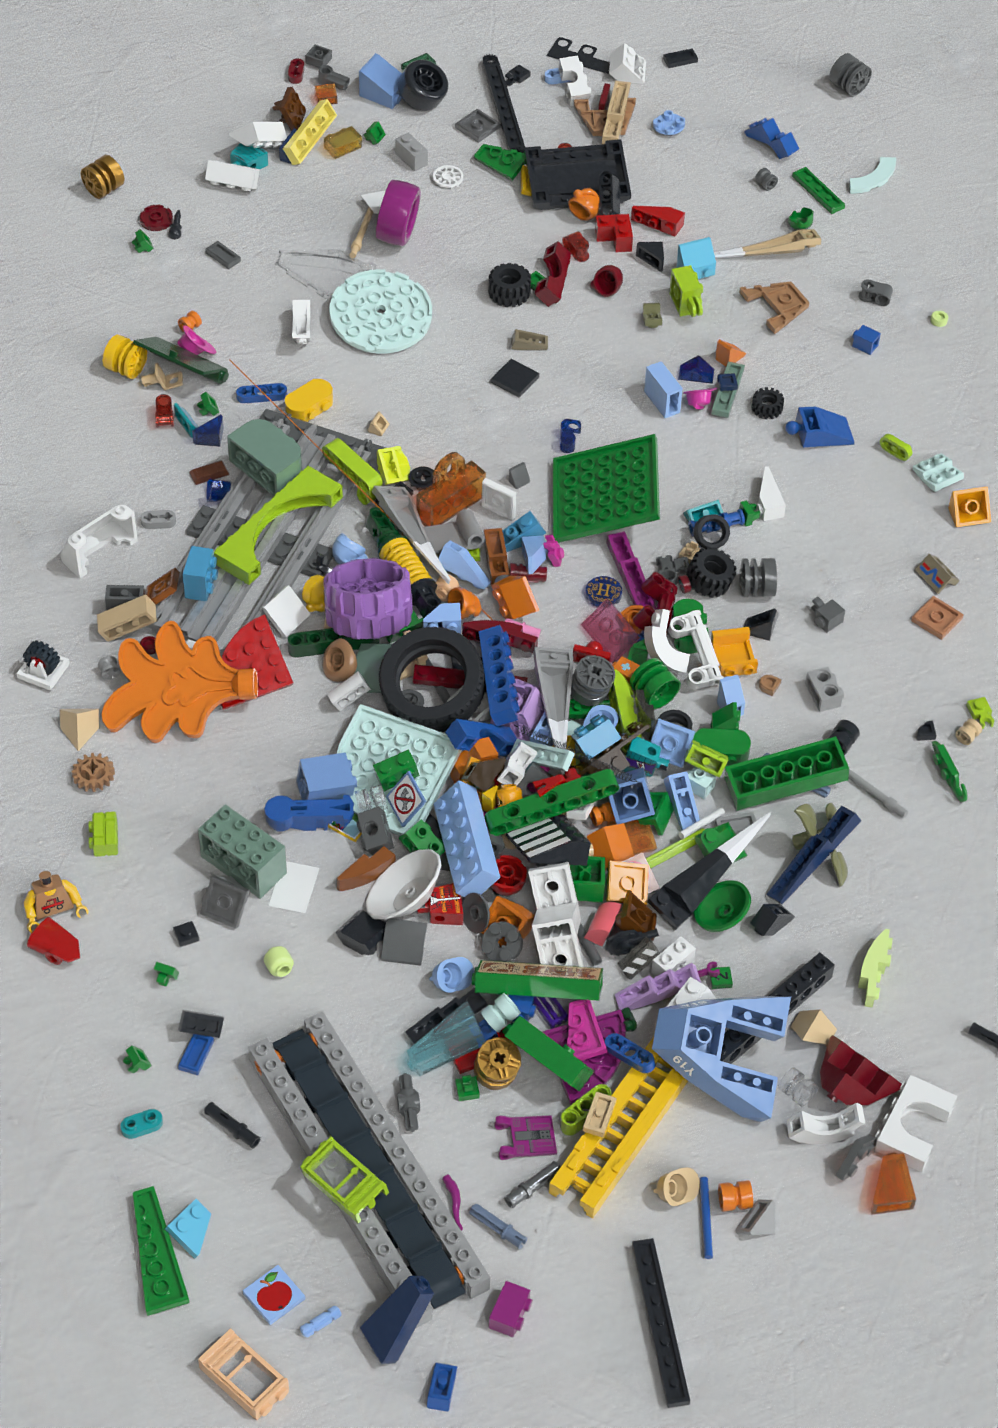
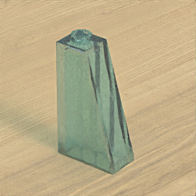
M465 1002L407 1050L409 1059L406 1061L411 1071L415 1070L420 1077L480 1048L486 1042L469 1003Z

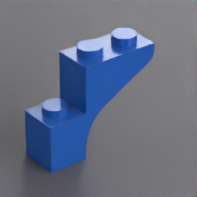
M765 117L758 122L755 121L749 124V128L744 131L747 137L772 147L779 159L788 157L799 150L792 132L786 134L780 132L774 118L767 120Z

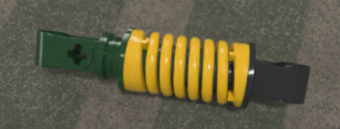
M373 507L369 511L365 526L376 541L378 557L383 560L395 561L398 565L408 570L411 581L412 606H416L421 616L425 618L441 604V600L435 593L437 584L413 550L409 539L406 536H401L395 530L386 513L384 514L378 507Z

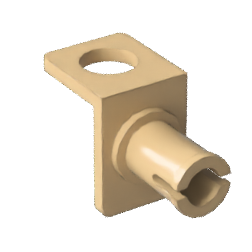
M155 363V373L142 376L141 380L144 387L159 383L165 391L182 386L183 374L180 371L165 376L159 364ZM177 377L178 381L171 384V379Z

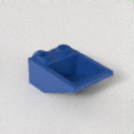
M816 406L799 407L796 420L789 421L785 426L788 434L795 435L799 433L803 447L854 445L855 443L846 417Z

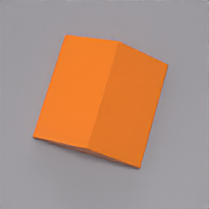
M624 823L602 827L587 835V839L593 845L594 857H605V871L608 868L609 861L622 862L635 856Z

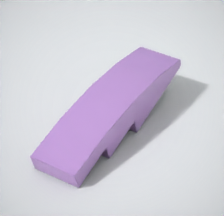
M690 963L676 972L669 969L655 978L648 975L615 994L619 1010L627 1007L630 1010L640 1008L676 995L690 977L701 983L696 966Z

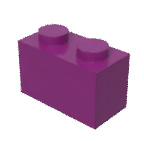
M505 1281L489 1317V1328L514 1338L516 1331H521L525 1320L522 1317L525 1311L529 1312L532 1306L533 1299H530L531 1290Z

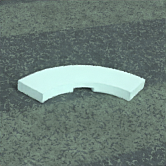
M880 157L879 165L872 173L859 178H850V194L869 192L872 188H879L888 182V179L895 171L896 157Z

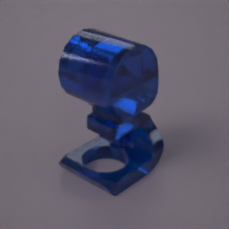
M564 419L561 422L560 450L562 452L572 453L575 450L576 437L574 433L581 434V422L579 420ZM575 424L578 426V428L573 429L569 425Z

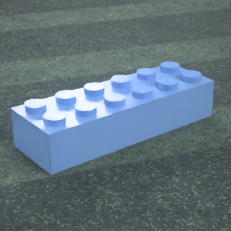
M458 780L433 805L456 894L463 897L470 893L481 895L500 878L477 789Z

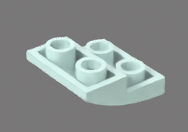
M942 453L936 454L934 457L913 466L917 476L935 492L964 479V473L952 465V459Z

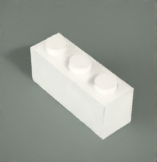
M208 160L205 180H209L210 184L213 185L225 183V187L229 188L240 186L241 190L251 192V189H257L260 169Z

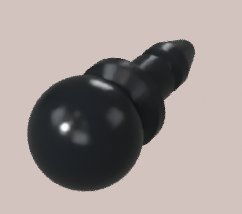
M180 210L176 211L174 222L170 225L171 228L168 232L169 237L174 240L179 239L182 235Z

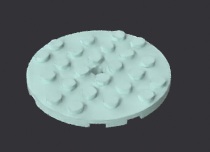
M376 269L354 274L347 278L340 287L338 286L332 295L329 314L334 330L346 343L362 351L388 354L405 350L415 345L425 336L432 321V304L425 289L418 282L415 283L410 280L409 276L399 272L390 273L384 269ZM381 309L385 312L382 314L377 312V310Z

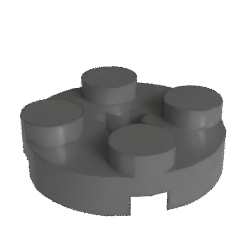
M507 922L492 923L483 935L482 951L493 961L508 962L512 959L514 960L519 956L523 948V938H521L519 929ZM505 937L504 941L507 942L506 946L502 945V947L500 948L498 941L499 939Z

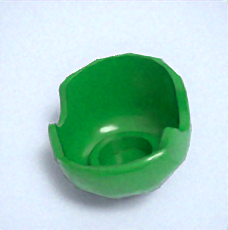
M803 207L798 213L794 210L788 217L789 225L796 230L808 229L813 223L814 211Z

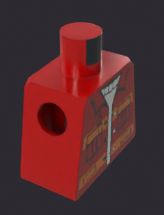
M454 883L434 887L430 898L417 910V914L429 913L430 923L463 925L461 895L456 894Z

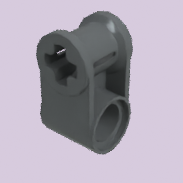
M869 279L862 281V290L859 293L861 301L880 306H887L890 303L893 293L891 285Z

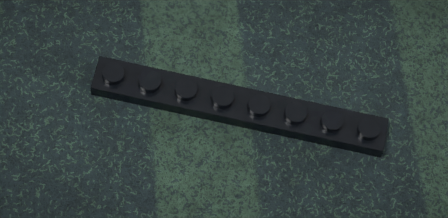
M654 1238L632 1241L633 1254L667 1408L690 1405L689 1392Z

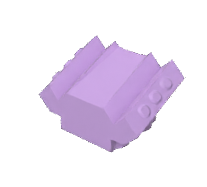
M515 679L516 683L513 686H515L518 694L515 700H517L520 711L517 712L518 720L501 726L510 727L517 739L530 742V737L521 734V728L524 725L525 728L528 727L533 732L545 709L539 687ZM491 718L490 724L495 725L493 719Z

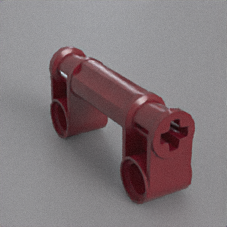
M653 572L642 583L641 588L645 594L658 601L656 610L665 609L670 611L667 624L668 629L678 588L660 573ZM650 605L644 606L634 616V624L643 631L645 627L652 626L651 619L655 609Z

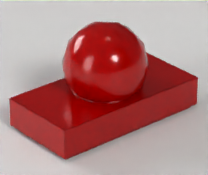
M591 641L586 646L574 645L573 661L579 662L582 658L592 655L603 657L611 662V652L603 651L601 643L597 641Z

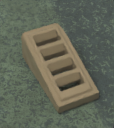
M515 329L511 339V349L547 350L548 336Z

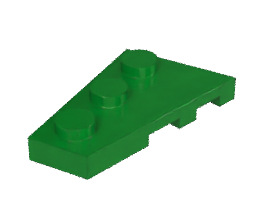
M483 144L474 155L475 160L511 181L521 171L522 166L526 164L524 153L513 149L511 151L505 150L501 147Z

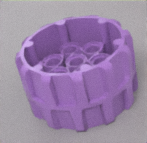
M379 558L355 559L336 565L331 572L325 575L323 580L326 623L334 629L336 634L351 637L352 639H379L399 633L402 628L410 624L413 613L410 574L405 567H401L397 562Z

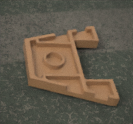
M628 98L621 135L626 134L636 105V98ZM588 99L574 100V107L593 136H602L608 110H590Z
M792 281L772 283L767 287L754 285V288L746 289L745 286L740 287L739 291L747 302L763 297L778 314L766 321V325L774 334L809 308L810 302Z

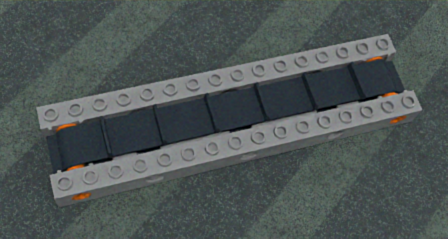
M323 1011L304 1020L305 1032L303 1029H300L273 1043L269 1042L266 1038L249 1046L248 1053L251 1064L306 1155L311 1156L318 1149L321 1142L327 1141L332 1136L337 1143L387 1185L388 1195L386 1196L380 1192L374 1198L376 1205L372 1209L366 1206L359 1213L361 1218L359 1224L339 1206L338 1208L391 1294L409 1276H424L428 1280L434 1295L417 1327L432 1320V1307L436 1309L463 1294H468L470 1299H473L490 1290L489 1274ZM334 1151L316 1171L320 1178L334 1189L351 1173V1169L354 1167ZM358 1172L337 1193L345 1198L365 1177Z

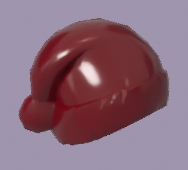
M613 265L603 266L596 272L594 279L590 282V287L594 288L598 294L604 297L612 296L619 291L623 283L622 271Z

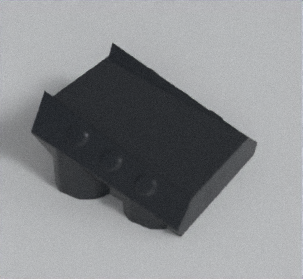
M359 910L336 931V934L343 945L361 955H373L377 951V943L384 939L386 922L374 919L364 910Z

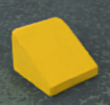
M497 785L482 793V810L488 812L496 808Z

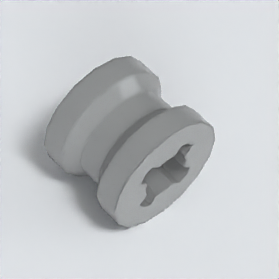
M106 656L99 660L98 667L104 679L111 680L120 674V668L115 657Z

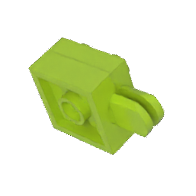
M691 265L672 269L669 294L679 316L691 315V317H695L696 314L697 316H702L701 293H703V285L699 283L696 271H693Z

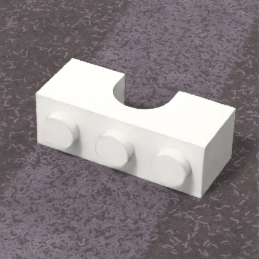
M578 56L559 58L558 71L561 80L573 81V83L567 84L566 95L569 105L574 106V100L588 99L589 101V97L592 95L591 88L587 86V76L583 73V64L579 61Z

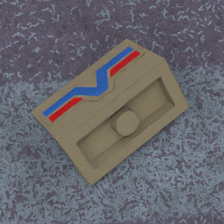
M930 553L915 569L937 594L948 583L956 586L960 581L937 556Z

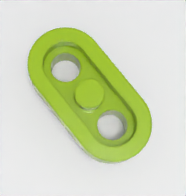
M885 434L880 439L881 447L902 461L908 460L913 454L911 446L894 435Z

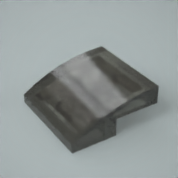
M636 690L634 712L638 717L637 722L649 723L651 726L642 733L644 739L651 742L655 725L653 705H645L644 690Z

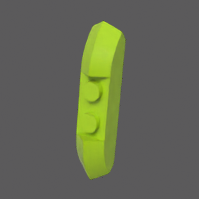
M615 669V680L608 695L610 705L615 709L619 717L615 728L618 733L622 734L627 730L626 727L629 724L638 721V717L633 708L634 699L631 697L634 695L633 690L627 679ZM630 742L620 748L624 753L627 752Z

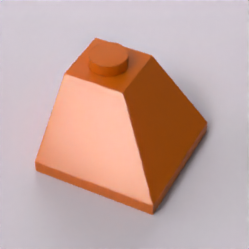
M496 896L489 908L490 919L487 928L495 922H507L516 926L520 931L521 938L524 939L532 929L535 915L517 903ZM505 937L499 939L498 943L500 947H502V945L506 946L507 942L504 941Z

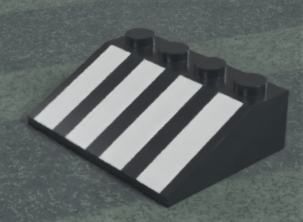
M563 814L506 833V837L530 863L559 864L569 862V865L587 866L591 842Z

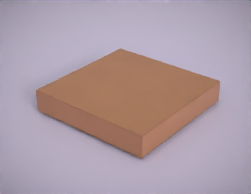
M933 596L912 616L911 621L942 640L963 619L964 614Z

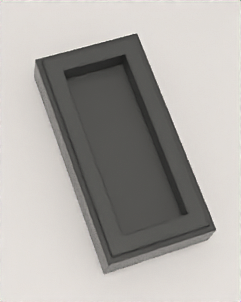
M219 241L205 249L206 254L227 269L241 262L239 255Z

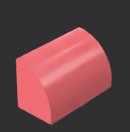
M616 902L601 904L584 938L599 946H603L622 904Z

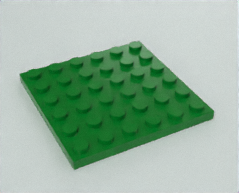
M656 434L553 458V536L558 543L660 520L658 444Z

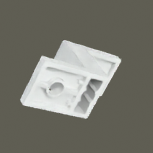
M569 862L529 869V877L537 908L532 928L540 963L584 967L577 936L581 915ZM550 881L556 882L558 889L550 890L547 883ZM562 954L567 958V961L559 963L555 957Z

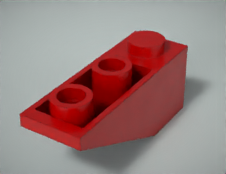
M632 207V221L674 237L684 226L685 212L672 207Z

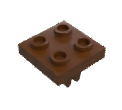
M292 86L287 87L283 99L275 102V106L272 107L274 111L280 110L282 115L279 121L287 123L291 131L293 129L298 130L306 114V108L301 103L298 93L295 92Z

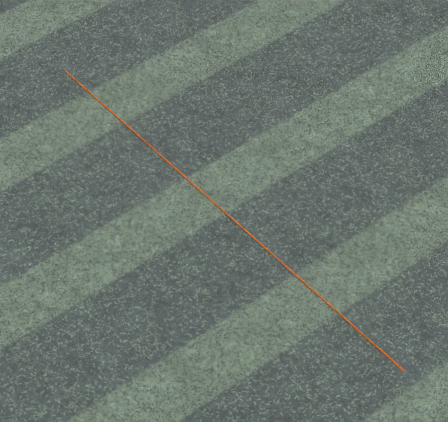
M261 391L317 448H319L263 391ZM367 496L378 508H380L369 496ZM481 608V610H482L491 620H493V619Z

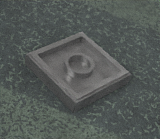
M479 109L474 110L455 123L456 129L478 143L501 126V123Z
M215 875L211 876L200 914L233 928H238L250 890Z

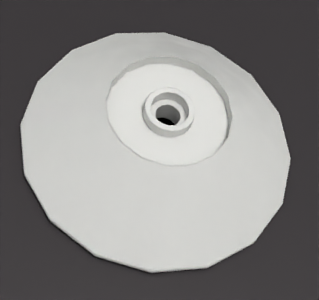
M432 849L417 850L391 864L378 877L369 891L366 900L367 914L374 919H390L410 914L420 909L433 892L442 866L440 855Z

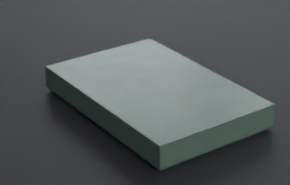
M361 643L356 657L357 668L355 673L359 672L371 690L367 693H381L379 668L385 653L392 644Z

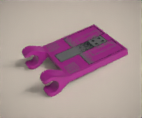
M552 1115L511 1118L506 1116L496 1117L495 1129L503 1130L510 1127L513 1147H500V1160H508L514 1157L557 1155Z

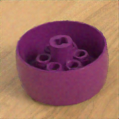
M400 180L390 181L378 215L376 226L377 239L398 246H404L408 243L420 205L421 190L418 186Z

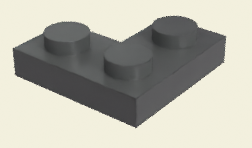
M868 1134L857 1139L835 1176L841 1180L849 1177L852 1178L858 1170V1166H856L858 1161L866 1156L869 1157L874 1151L875 1146L873 1144L876 1138Z

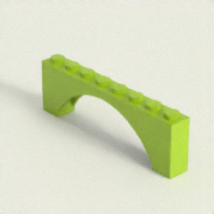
M308 465L292 481H289L280 492H277L269 502L265 503L257 513L253 514L245 524H242L238 531L229 536L225 543L216 548L214 552V557H217L216 565L250 585L261 575V565L256 559L254 549L262 530L278 516L295 509L311 506H328L332 508L343 498L342 485Z

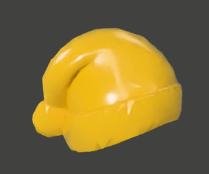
M311 576L303 587L302 599L310 613L314 611L325 612L323 580L325 576Z

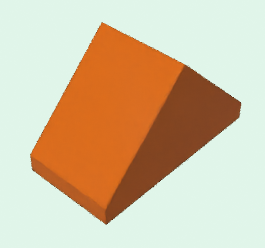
M721 339L717 342L715 359L724 366H727L728 361L736 363L746 355L744 351L734 344Z

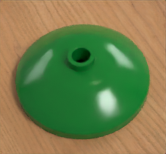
M727 880L719 882L694 911L695 919L699 926L706 931L720 932L728 930L737 925L747 914L751 905V894L747 887L739 881Z

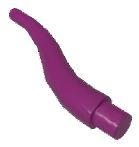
M447 1174L442 1180L452 1198L453 1218L462 1231L463 1227L459 1218L460 1191L456 1182Z

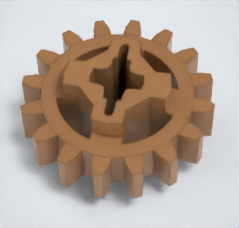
M91 753V757L85 754L83 755V760L78 758V764H73L72 777L74 783H78L79 789L85 787L86 792L90 788L93 792H96V788L102 791L103 785L109 787V781L114 780L115 769L113 762L109 761L108 756L102 758L101 753L98 756H94V753Z

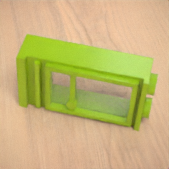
M332 1136L327 1141L321 1142L318 1149L311 1156L306 1157L300 1166L303 1175L358 1224L361 1222L359 1213L366 1206L372 1209L376 1205L374 1198L380 1192L386 1196L389 1193L387 1185L337 1143Z

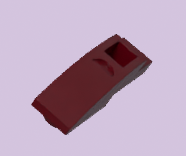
M477 620L464 622L462 625V636L468 640L480 642L479 631L501 625L503 631H507L510 639L507 645L533 653L534 648L538 646V637L524 633L523 626L515 623Z

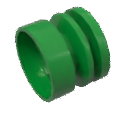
M657 658L649 659L641 664L632 674L629 683L631 688L642 697L643 701L651 709H659L667 705L677 695L681 686L679 679Z

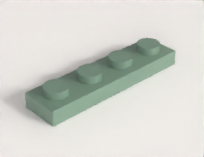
M728 361L724 374L735 373L738 388L745 365ZM719 388L711 414L729 418L738 390L720 391Z

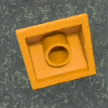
M988 486L952 491L948 509L955 527L991 522Z

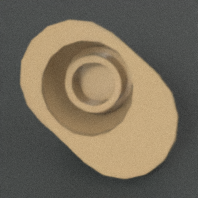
M689 1167L680 1168L662 1175L658 1180L657 1188L653 1191L664 1202L671 1206H678L695 1199L700 1189V1180L698 1174Z

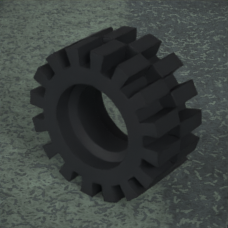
M765 387V390L760 388L759 391H755L752 400V411L755 412L756 416L759 415V418L764 416L768 420V417L774 419V416L777 418L779 414H782L784 397L782 393H779V390L774 391L772 387L771 390H768V387ZM763 402H770V403H773V404H772V405H767V404H764Z

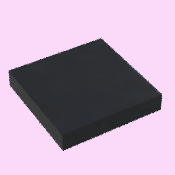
M510 359L491 378V383L520 398L539 378L540 373Z

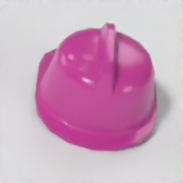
M183 326L184 333L177 342L181 348L197 355L203 351L210 354L217 353L209 342L197 335L188 326Z
M717 388L686 391L683 394L686 395L690 406L701 410L710 403L712 391Z

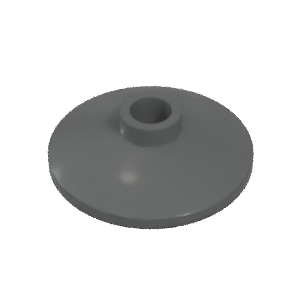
M478 893L468 894L462 903L463 921L468 930L473 933H481L489 924V907L482 895Z

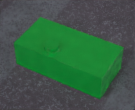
M521 1016L517 1018L505 1035V1037L579 1092L594 1073V1070L573 1055L575 1053L573 1049L566 1044L563 1047Z

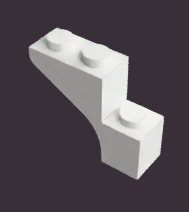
M293 300L292 338L297 344H307V341H311L310 300Z

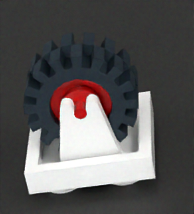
M32 641L23 653L24 664L17 672V678L51 691L69 666V659L59 656L57 651H53V647H48L49 644H44L43 641Z

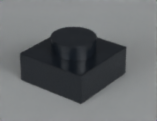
M193 921L173 927L180 947L200 941Z

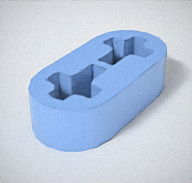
M558 68L549 69L545 72V82L548 84L571 82L570 80H561Z

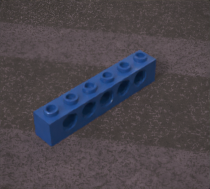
M501 625L479 631L489 711L496 727L517 721V712L520 711L518 702L515 700L518 694L515 686H513L516 680L513 672H511L514 667L512 660L509 658L512 653L509 645H507L510 639L507 631H503Z

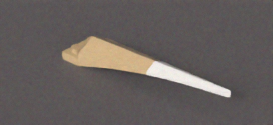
M815 229L796 230L760 243L714 252L715 258L799 253L805 249V246L812 248L816 247V245H821V237Z

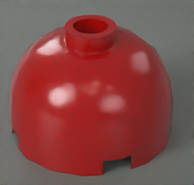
M511 855L500 856V859H496L500 878L490 888L502 896L515 895L522 890L526 883V866L524 867L522 861L517 857Z

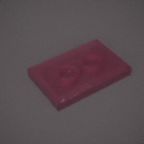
M606 599L581 624L594 641L601 643L603 651L611 652L612 663L617 662L641 638L609 599Z

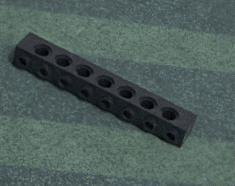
M819 952L768 996L791 997L789 1015L832 978L835 964ZM728 1029L724 1034L720 1061L732 1064L761 1038Z

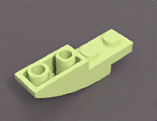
M885 929L874 940L863 962L858 988L866 989V1007H873L874 1000L879 999L880 988L876 987V983H880L881 974H884L885 968L890 967L891 955L887 954L888 950L892 948L893 938H889L890 929Z

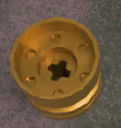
M106 154L95 160L94 163H90L82 168L80 172L84 186L91 195L98 199L109 194L111 190L117 189L125 181L120 165L114 158Z
M493 1038L486 1041L481 1046L474 1062V1074L479 1083L490 1090L507 1088L514 1081L521 1066V1054L518 1047L512 1041L505 1038ZM495 1059H502V1064L500 1062H495Z

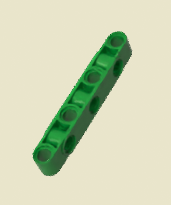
M605 769L558 785L541 797L536 793L490 810L485 814L484 819L489 833L499 836L611 796L618 792L619 785L614 772L611 769Z

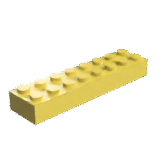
M328 99L318 102L284 146L283 150L292 165L301 164L336 118L337 114Z

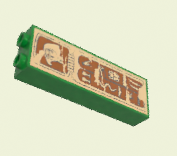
M480 960L478 967H475V971L472 973V985H475L476 993H505L506 995L599 1001L603 988V968Z

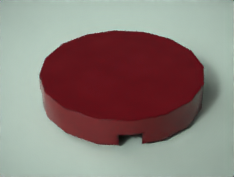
M150 205L144 208L143 212L141 211L140 223L147 230L162 231L173 223V213L168 207L164 208L163 205Z

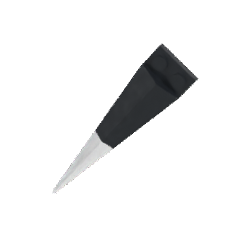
M771 813L766 814L664 884L647 902L677 930L690 918L723 874L767 821Z

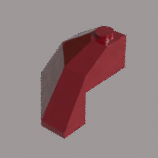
M834 1035L830 1037L820 1069L821 1085L828 1092L826 1095L835 1103L841 1101L845 1105H853L855 1103L870 1105L900 1090L902 1083L893 1076L880 1069Z

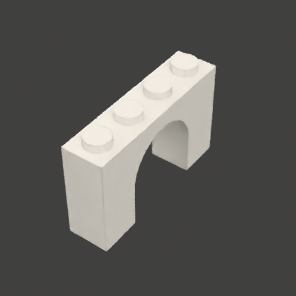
M910 1075L907 1082H902L899 1090L901 1093L900 1097H895L890 1108L893 1110L891 1114L887 1113L883 1120V1130H878L875 1135V1142H877L875 1151L922 1172L930 1157L933 1145L907 1133L900 1119L910 1112H923L947 1123L955 1107L957 1095Z

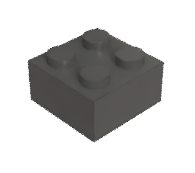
M314 44L305 55L306 64L318 68L322 65H327L332 59V50Z

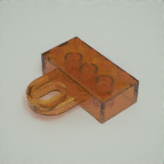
M451 452L445 455L433 471V484L416 495V509L422 524L425 527L441 525L456 516L460 511L482 499V481L486 478V472L472 460L465 464L464 457L458 452ZM451 464V469H450L449 472L447 473V469H448L449 465Z

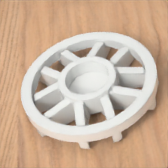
M444 165L438 167L433 172V180L435 185H439L440 188L453 189V187H459V184L463 181V172L458 167Z

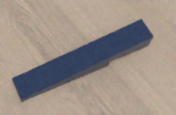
M841 805L821 833H816L815 836L809 838L766 895L783 904L862 821L858 815Z

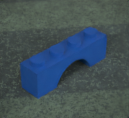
M455 719L445 732L455 749L470 751L479 739L489 737L498 755L506 757L512 751L517 739L510 727H496L494 724Z

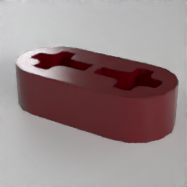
M296 58L290 62L288 80L292 84H299L303 80L305 67L302 59Z

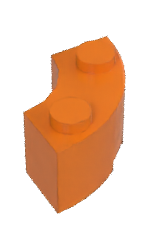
M489 737L479 739L470 751L464 750L460 753L449 774L454 784L458 780L461 781L469 757L479 760L498 757V752Z

